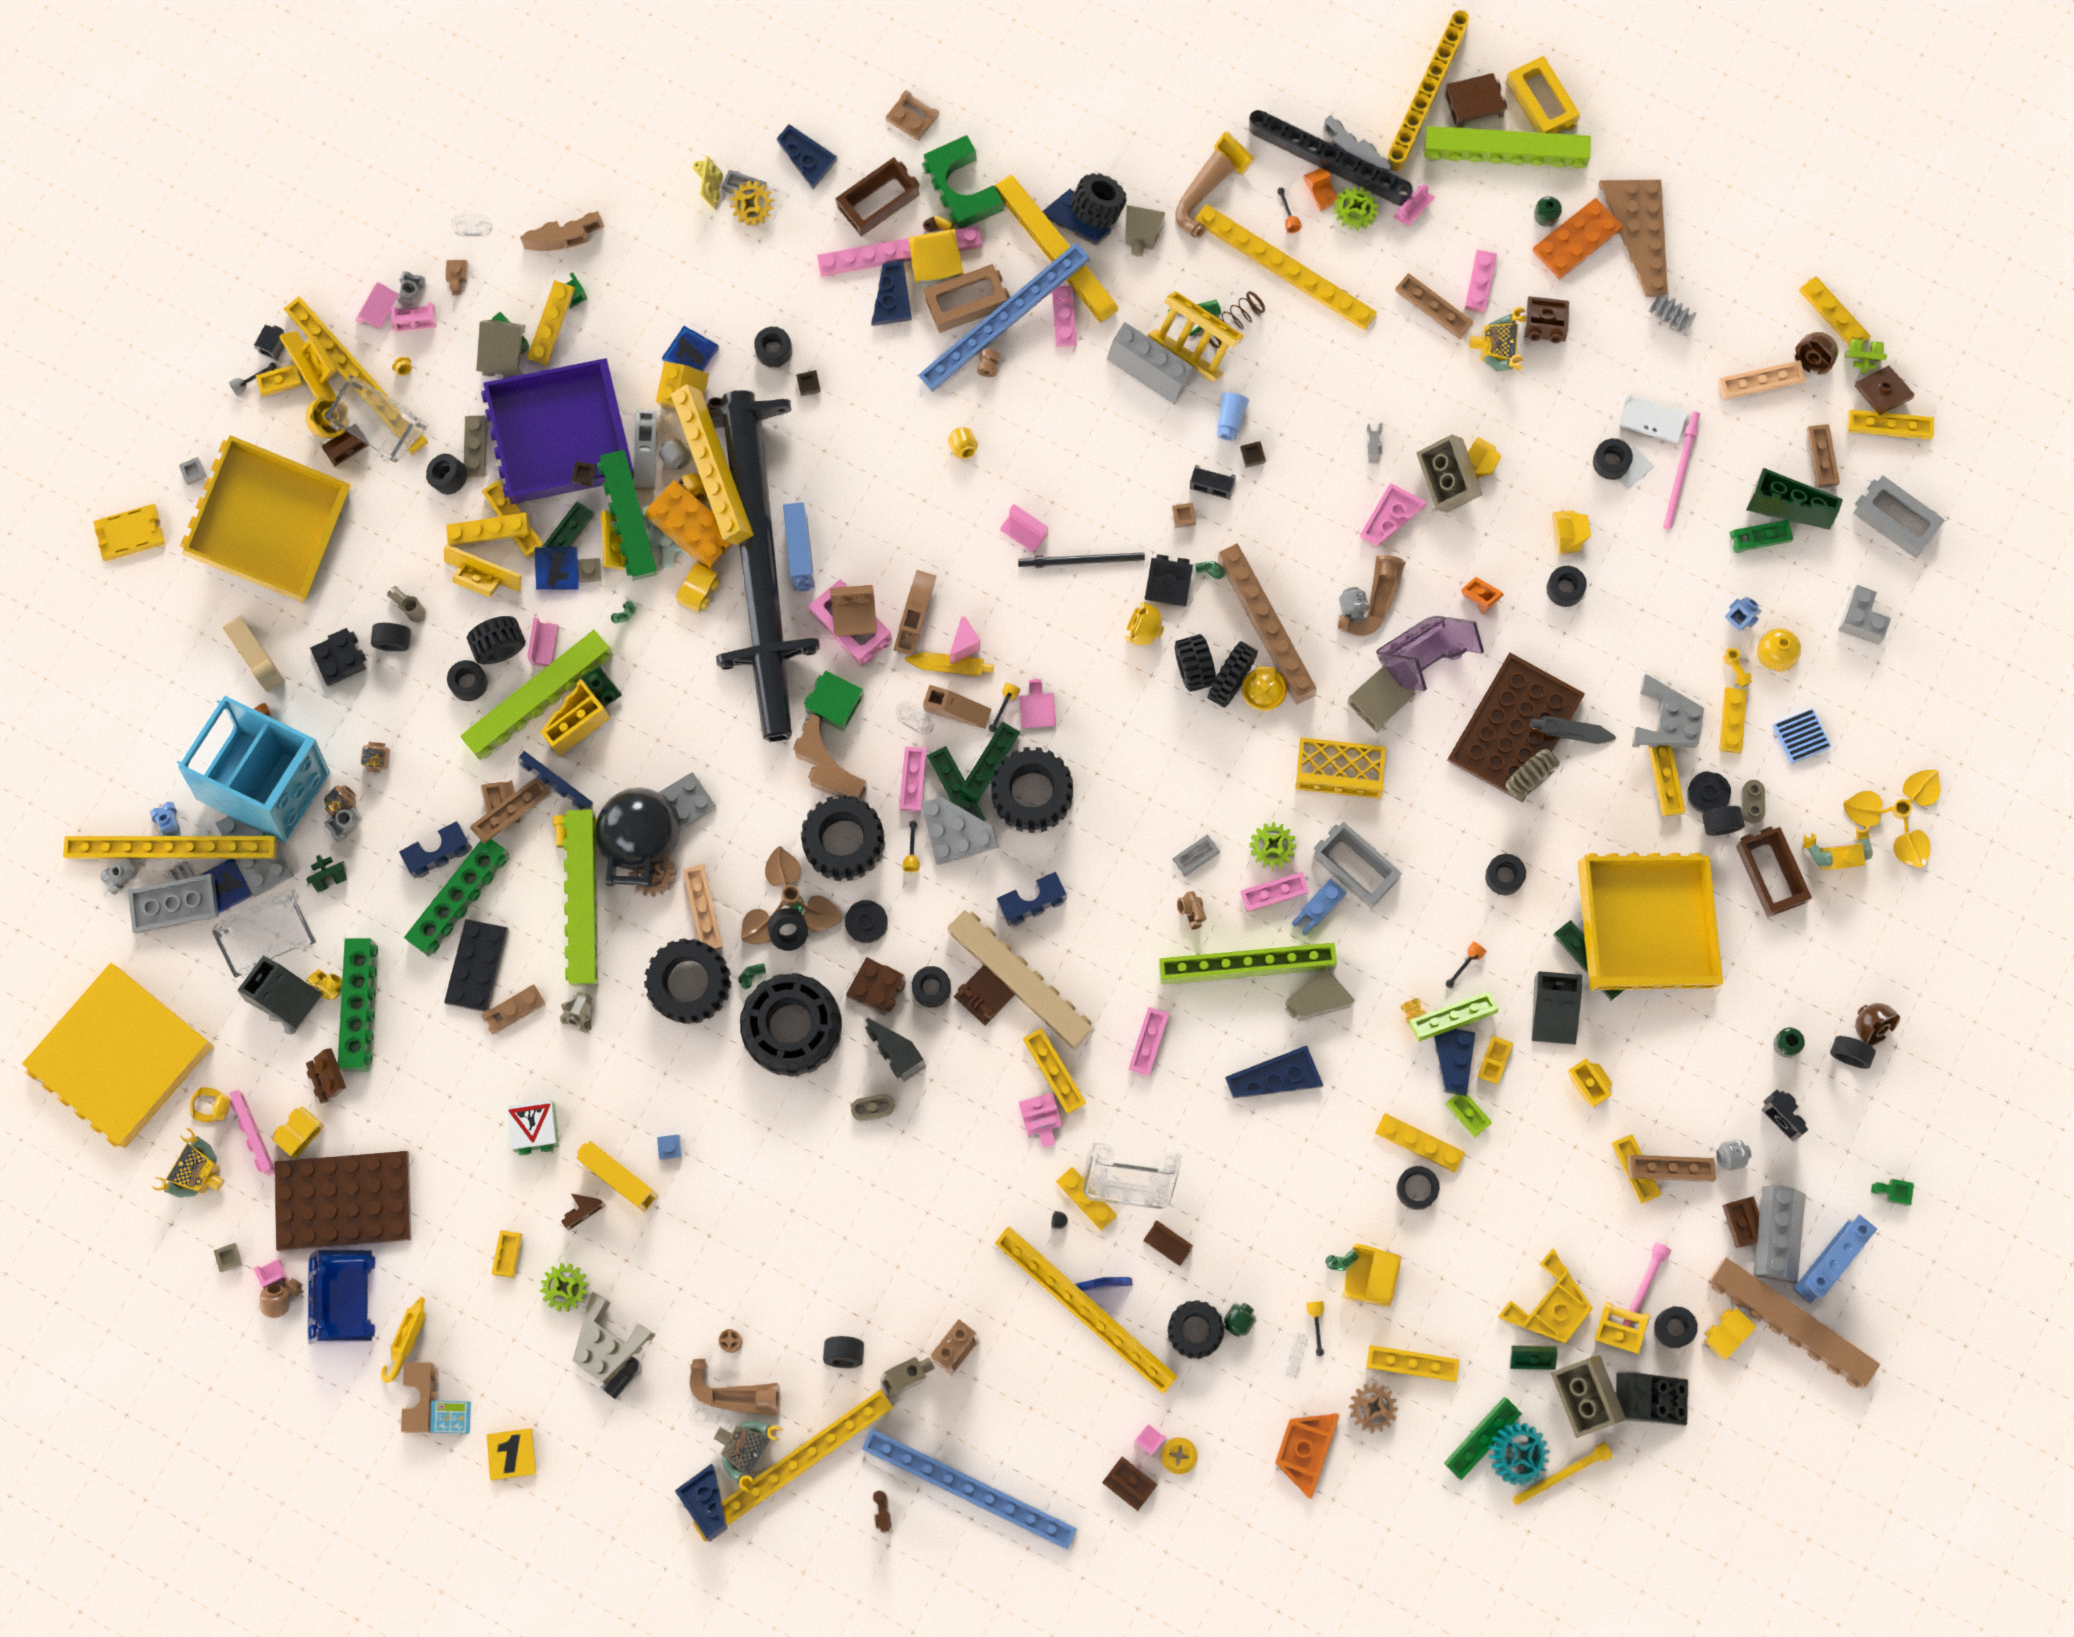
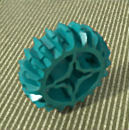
M1513 1423V1426L1505 1425V1431H1497L1500 1437L1492 1438L1496 1444L1495 1446L1490 1445L1489 1449L1494 1450V1454H1490L1488 1457L1495 1461L1490 1466L1497 1468L1495 1474L1502 1476V1481H1510L1511 1485H1517L1518 1483L1521 1486H1525L1526 1481L1532 1484L1534 1483V1477L1537 1479L1541 1478L1539 1471H1547L1543 1464L1550 1462L1549 1459L1545 1458V1454H1549L1550 1451L1544 1449L1548 1442L1541 1440L1543 1434L1540 1432L1536 1433L1537 1429L1531 1426L1529 1428V1425L1526 1423H1522L1521 1426L1519 1423ZM1523 1435L1528 1440L1518 1444L1512 1439ZM1506 1448H1507V1452H1508V1453H1507V1456H1506V1458H1505V1450H1506ZM1519 1464L1525 1466L1526 1470L1519 1473H1514L1511 1470L1513 1466L1516 1467Z

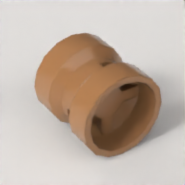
M981 350L979 355L981 362L977 367V373L984 377L997 376V363L1000 360V354L993 350Z

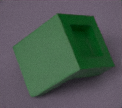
M573 272L569 273L571 281L565 283L575 287L569 309L588 299L585 290Z

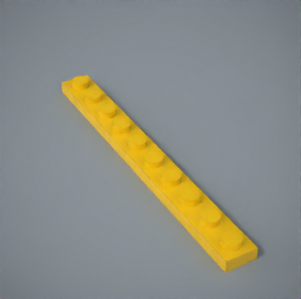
M1205 204L1194 219V221H1200L1205 230L1364 331L1376 317L1377 311L1211 206Z
M300 296L283 308L308 338L317 337L336 370L412 456L429 443Z
M65 836L63 858L276 859L277 837Z
M1010 1226L1003 1231L994 1243L1162 1394L1169 1389L1178 1378L1175 1373Z
M879 1389L753 1479L756 1485L752 1482L747 1483L746 1488L750 1492L740 1488L723 1500L727 1526L894 1409L883 1391ZM695 1521L692 1522V1524L698 1531L703 1541L707 1542V1539L705 1538V1536L703 1535Z

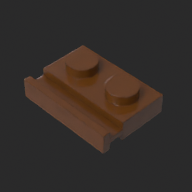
M1754 1196L1722 1205L1735 1247L1740 1248L1757 1243L1760 1213Z
M1122 1456L1102 1481L1103 1485L1137 1512L1158 1486L1157 1483Z

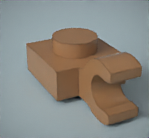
M446 260V282H450L449 289L452 290V295H460L461 282H467L468 262L467 260Z

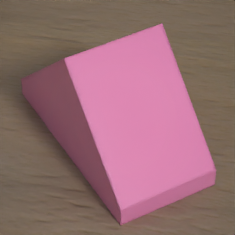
M961 616L950 651V663H956L980 651L981 640L967 618Z

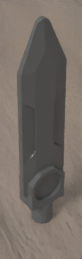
M1551 716L1541 717V720L1532 718L1530 721V727L1539 728V733L1593 744L1616 739L1614 734L1600 725Z

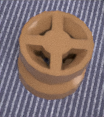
M733 1329L724 1330L718 1339L719 1346L728 1353L737 1352L743 1343L741 1335Z

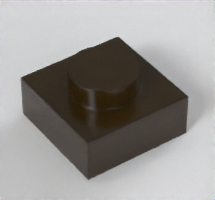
M816 370L796 374L801 396L821 392Z
M1261 441L1240 446L1245 468L1266 463Z
M576 461L571 482L573 484L593 487L597 465Z

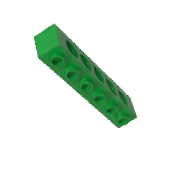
M492 839L486 844H483L480 840L403 938L427 957L431 953L434 954L439 949L441 940L451 934L456 921L466 915L467 908L471 902L477 901L480 897L483 887L493 881L494 873L498 868H502L507 863L509 856L507 850ZM484 859H490L488 866L481 867V862ZM470 876H477V880L473 884H467ZM457 893H463V898L460 901H454V896ZM450 910L448 917L440 918L442 911ZM430 927H436L435 933L427 936V930Z
M371 938L344 939L337 1061L342 1072H369V1065H372L373 1056L372 1052H370V1044L373 1043L374 1033L371 1030V1022L375 1020L372 1000L376 999V989L373 987V981L377 978V967L374 966L375 958L378 957V945H375L376 943ZM365 957V963L362 966H357L358 959ZM359 979H364L363 986L356 988V982ZM363 1000V1006L360 1009H354L355 1003ZM362 1022L361 1029L353 1031L354 1024ZM356 1043H360V1050L356 1053H352L353 1045Z

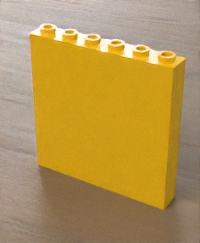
M229 435L227 441L223 439L219 451L222 452L220 460L215 458L212 465L213 477L212 479L207 478L203 487L207 491L205 497H199L195 508L199 510L196 517L192 516L187 528L191 529L189 536H183L179 546L183 548L181 554L304 603L351 484Z
M1699 852L1690 853L1688 856H1681V853H1670L1667 856H1660V853H1649L1647 856H1639V853H1629L1626 856H1619L1618 853H1609L1605 856L1589 853L1585 854L1577 862L1590 990L1715 989L1724 984L1710 856H1702Z
M110 962L23 1061L22 1065L27 1068L25 1071L27 1075L34 1080L39 1078L43 1082L41 1086L51 1094L53 1091L59 1095L57 1099L66 1107L69 1105L76 1109L73 1112L83 1121L87 1118L92 1122L90 1127L99 1134L104 1132L108 1136L106 1140L114 1147L120 1145L126 1148L214 1045L118 966Z

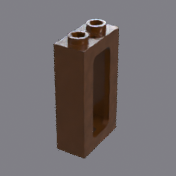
M895 157L835 198L837 209L861 237L920 196L918 180L914 176L911 177L907 173L908 170L904 163L898 162ZM891 180H897L905 191L863 220L853 207Z
M1772 826L1761 830V834L1756 836L1748 834L1741 837V841L1736 846L1767 918L1804 905L1812 899L1781 827L1773 829ZM1764 845L1771 847L1792 894L1791 897L1775 903L1769 894L1751 853L1753 849Z

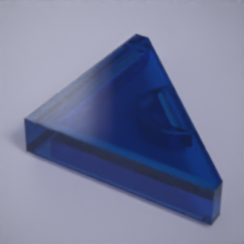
M1101 1277L1075 1283V1285L1081 1291L1086 1292L1133 1286V1282L1130 1277Z

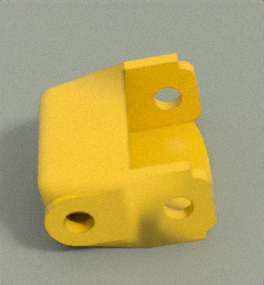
M955 229L908 237L915 283H919V280L943 279L958 273L963 275Z
M1354 1243L1352 1247L1354 1252L1348 1264L1345 1287L1341 1297L1361 1303L1391 1308L1402 1256L1382 1251L1375 1247Z

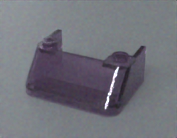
M1445 616L1428 617L1376 650L1379 662L1400 687L1420 691L1427 690L1422 671L1441 658L1445 657L1456 660L1461 658L1465 652L1484 653L1476 621Z

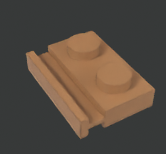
M512 780L481 785L486 814L515 793ZM519 818L514 823H520L521 819Z

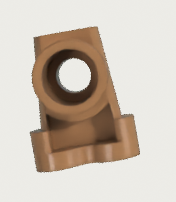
M1190 891L1177 899V910L1181 915L1187 914L1191 930L1200 928L1202 926L1201 923L1207 919L1204 909H1202L1203 901L1201 897L1196 896L1195 891Z

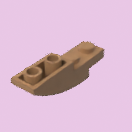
M596 211L594 213H587L578 220L569 221L562 227H560L557 220L547 222L542 227L526 231L519 237L524 249L536 251L561 250L589 242L586 234L604 227L599 212Z
M916 570L893 651L914 656L937 575Z

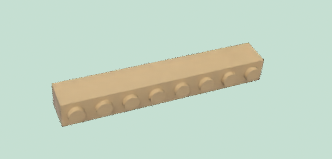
M964 909L947 927V932L1075 1050L1092 1032V1027L1090 1026L1092 1022L1085 1015H1078L1074 1011L1076 1007L1069 1000L1064 1002L1058 996L1060 992L1052 985L1048 987L1043 982V976L1036 970L1032 972L1027 967V961L1020 955L1016 957L1011 952L1012 948L1005 941L1000 942L995 938L997 934L989 926L985 928L979 923L981 919L974 912L968 913Z

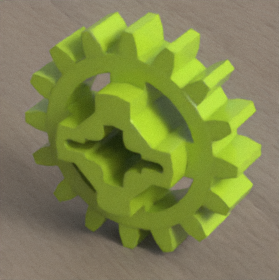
M1355 186L1352 187L1351 191L1345 188L1343 193L1340 192L1338 194V199L1334 202L1336 207L1333 213L1338 214L1336 221L1342 220V227L1346 224L1349 225L1348 230L1355 227L1356 231H1359L1361 226L1367 229L1368 225H1372L1375 220L1374 218L1378 215L1376 210L1379 204H1374L1376 197L1369 196L1370 190L1366 193L1363 192L1364 187H1361L1359 191ZM1346 201V208L1343 209V203ZM1367 208L1369 209V214H1368V216H1366V213H1367V212H1366V209H1367Z
M1272 822L1271 827L1264 823L1263 830L1257 827V835H1251V839L1254 842L1249 844V848L1254 850L1251 851L1250 855L1257 856L1255 863L1263 862L1262 868H1265L1268 864L1271 870L1274 869L1275 865H1278L1281 869L1283 862L1289 864V857L1294 858L1295 852L1292 850L1296 849L1297 844L1292 842L1295 840V836H1289L1290 828L1285 831L1283 830L1284 824H1281L1278 828L1275 822ZM1259 840L1264 845L1261 851L1258 846ZM1285 840H1286V843H1287V851H1286V852H1285V849L1282 847V844L1284 843ZM1277 843V847H1276V848H1275V847H1272L1271 849L1269 848V844H1272V845H1273V844Z
M560 1263L559 1269L551 1266L552 1273H544L547 1280L540 1281V1283L545 1285V1288L540 1289V1292L546 1293L542 1300L544 1302L550 1300L548 1307L553 1308L556 1305V1311L558 1312L562 1310V1307H564L566 1312H570V1306L578 1309L577 1303L579 1301L585 1303L582 1296L589 1295V1292L584 1289L590 1283L583 1281L587 1275L585 1273L579 1274L581 1272L579 1267L573 1270L572 1263H569L567 1268H565L563 1263ZM562 1273H571L574 1277L565 1278ZM553 1279H554V1280H555L554 1287H553L552 1289H550L551 1283H552V1281H553ZM561 1281L568 1285V1294L561 1290L563 1288ZM579 1286V1291H578L577 1295L575 1296V1295H574L575 1289H576V1287ZM564 1297L567 1302H558L555 1299Z

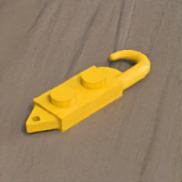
M421 1296L411 1308H407L390 1348L391 1358L395 1361L389 1375H386V1365L381 1370V1379L384 1383H390L397 1378L406 1356L408 1357L414 1348L419 1330L423 1327L426 1316L424 1313L425 1298Z

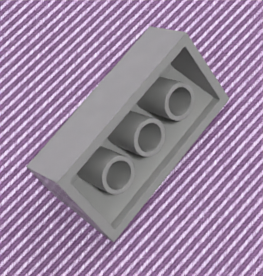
M1126 322L1123 323L1114 337L1106 358L1173 404L1177 402L1197 371L1195 367Z
M1777 1184L1762 1187L1754 1276L1798 1283L1806 1194L1796 1188Z

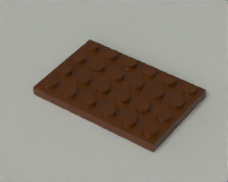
M1509 652L1447 761L1515 798L1506 788L1507 780L1525 762L1541 750L1549 749L1552 752L1560 737L1539 733V728L1530 727L1531 719L1541 720V717L1551 716L1571 720L1585 693ZM1525 798L1519 799L1518 801L1523 803Z
M409 1151L275 1161L276 1250L285 1251L412 1240Z

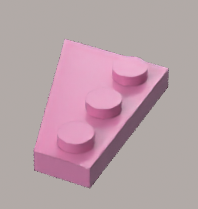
M1390 483L1362 530L1360 538L1379 547L1427 505V502Z

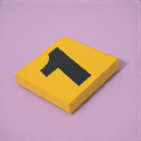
M533 1428L486 1434L491 1481L537 1474Z

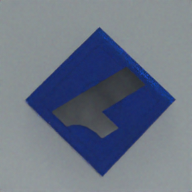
M684 325L661 359L663 362L682 364L704 371L719 349V345Z
M536 546L534 548L536 589H579L578 547Z
M228 859L199 875H214L218 914L253 896L234 859Z

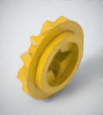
M1176 1437L1167 1441L1163 1446L1161 1460L1165 1468L1171 1473L1185 1474L1196 1465L1198 1454L1196 1447L1190 1440ZM1180 1446H1182V1454L1189 1457V1459H1181L1179 1466H1176V1458L1169 1455V1453H1177Z

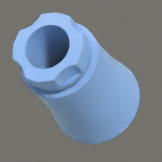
M1230 392L1221 394L1217 437L1228 441L1237 439V433L1240 431L1242 419L1250 401L1247 397Z

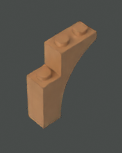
M811 714L809 720L806 719L802 726V731L804 732L801 738H797L793 747L796 758L816 766L811 768L808 776L811 786L837 797L838 795H845L846 798L850 799L851 796L858 797V801H861L867 788L866 780L845 771L830 757L822 742L820 717Z

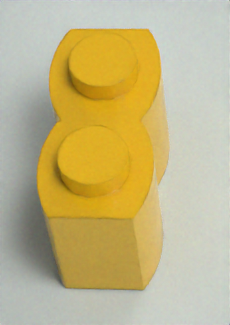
M695 562L675 598L677 603L699 614L703 609L706 610L711 600L709 598L712 591H717L721 582L718 573Z
M303 1106L299 1109H294L290 1113L288 1122L284 1126L280 1125L274 1131V1137L272 1138L273 1142L294 1159L306 1149L309 1143L317 1137L325 1126Z
M1737 1307L1732 1311L1729 1308L1724 1311L1719 1317L1722 1321L1717 1326L1713 1324L1704 1333L1707 1337L1703 1342L1722 1360L1727 1359L1757 1327Z

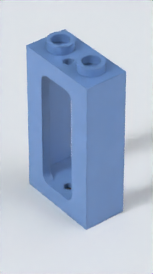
M804 502L783 504L790 577L794 590L806 592L811 588H815L805 505Z

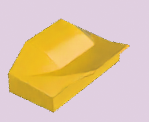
M1480 437L1475 439L1468 451L1477 479L1491 475L1502 457L1497 452L1496 446Z
M1574 510L1553 512L1552 517L1559 554L1580 552L1583 543L1591 537L1588 515L1577 513Z
M1586 1058L1567 1071L1574 1086L1592 1108L1612 1096L1610 1089L1613 1083L1599 1063H1590Z

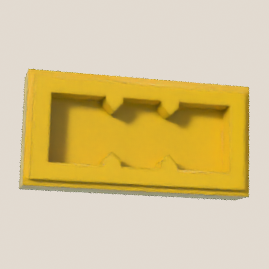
M1228 131L1222 134L1213 147L1233 164L1235 170L1240 175H1243L1255 160Z
M500 1230L491 1275L515 1278L523 1238L522 1233Z

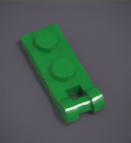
M1789 520L1745 527L1729 532L1730 538L1734 541V553L1793 541ZM1747 536L1748 542H1743L1742 537Z

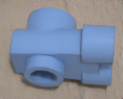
M166 802L161 808H153L150 811L152 821L157 823L163 835L176 836L179 833L180 826L175 819L177 810L173 802Z

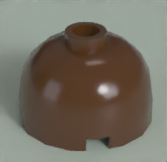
M1813 332L1805 335L1798 342L1794 350L1796 351L1795 360H1801L1803 369L1809 373L1813 370L1818 372L1817 374L1819 375L1828 373L1833 368L1838 357L1837 343L1831 336L1823 332Z
M1873 1003L1869 1006L1864 1005L1857 1012L1855 1029L1863 1042L1874 1046L1887 1038L1884 1034L1888 1030L1893 1032L1896 1029L1901 1017L1892 1007L1883 1003Z

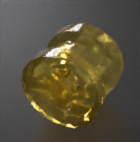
M1420 998L1410 1000L1400 1006L1401 1011L1406 1015L1405 1020L1407 1024H1409L1410 1019L1427 1014L1421 1007L1422 1002Z

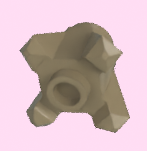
M578 992L571 1000L562 1003L563 1014L560 1016V1022L562 1024L569 1023L573 1026L579 1025L582 1032L588 1033L592 1029L591 1009L593 998L584 992Z

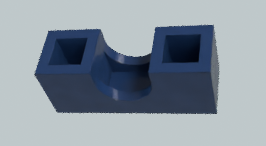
M457 821L438 830L441 837V845L436 851L426 852L418 841L399 851L409 873L414 879L425 877L430 873V870L447 865L449 860L456 856L462 857L469 852L468 850L472 848L461 825Z
M1056 871L1036 880L1039 895L1032 901L1023 900L1016 889L996 898L1007 926L1011 924L1013 926L1020 925L1025 921V918L1031 915L1037 917L1045 912L1044 909L1051 906L1057 908L1065 903L1064 900L1067 899V894Z

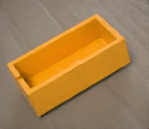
M675 480L646 509V519L700 565L712 569L720 561L722 555H725L734 545L723 540L714 513Z

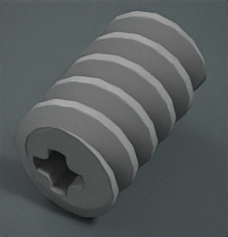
M1669 293L1664 296L1660 294L1648 312L1653 313L1656 311V318L1663 315L1662 322L1665 323L1670 320L1669 327L1677 324L1675 331L1680 332L1683 330L1684 334L1693 323L1697 313L1694 312L1689 315V307L1681 310L1682 302L1676 306L1675 297L1669 301Z

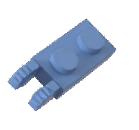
M1330 878L1302 908L1291 924L1295 927L1307 916L1311 922L1301 932L1306 936L1315 925H1319L1345 897L1347 892Z

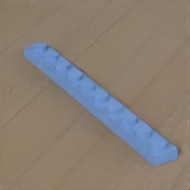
M1077 243L1071 246L919 373L918 376L931 392L936 390L979 354L981 350L985 349L1089 262L1090 257Z
M872 1428L862 1447V1450L1067 1550L1077 1531V1528Z

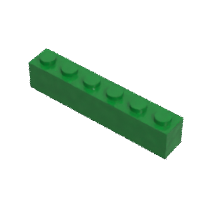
M625 450L600 455L601 462H598L597 466L600 475L604 474L606 482L602 484L605 495H610L611 503H608L610 514L615 515L617 523H613L616 536L621 535L622 543H619L621 555H626L628 563L624 564L627 576L631 575L632 580L635 581L658 575Z

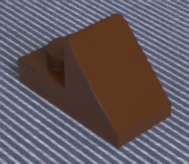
M571 1193L579 1209L576 1210L574 1208L568 1211L561 1222L570 1231L604 1208L606 1204L598 1198Z

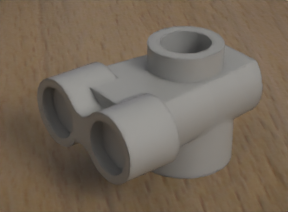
M402 271L399 279L401 286L398 302L412 306L419 289H423L426 279L421 275H413L408 271Z
M351 807L348 810H340L336 817L331 816L324 824L331 832L334 840L339 843L347 837L346 833L356 826L362 818L357 810Z
M123 858L116 865L112 866L111 869L107 868L100 875V879L106 883L108 891L116 895L123 888L122 884L127 879H133L136 876L137 868L129 859Z

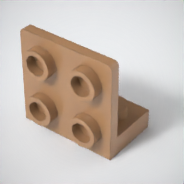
M873 585L830 588L834 635L836 637L877 633Z

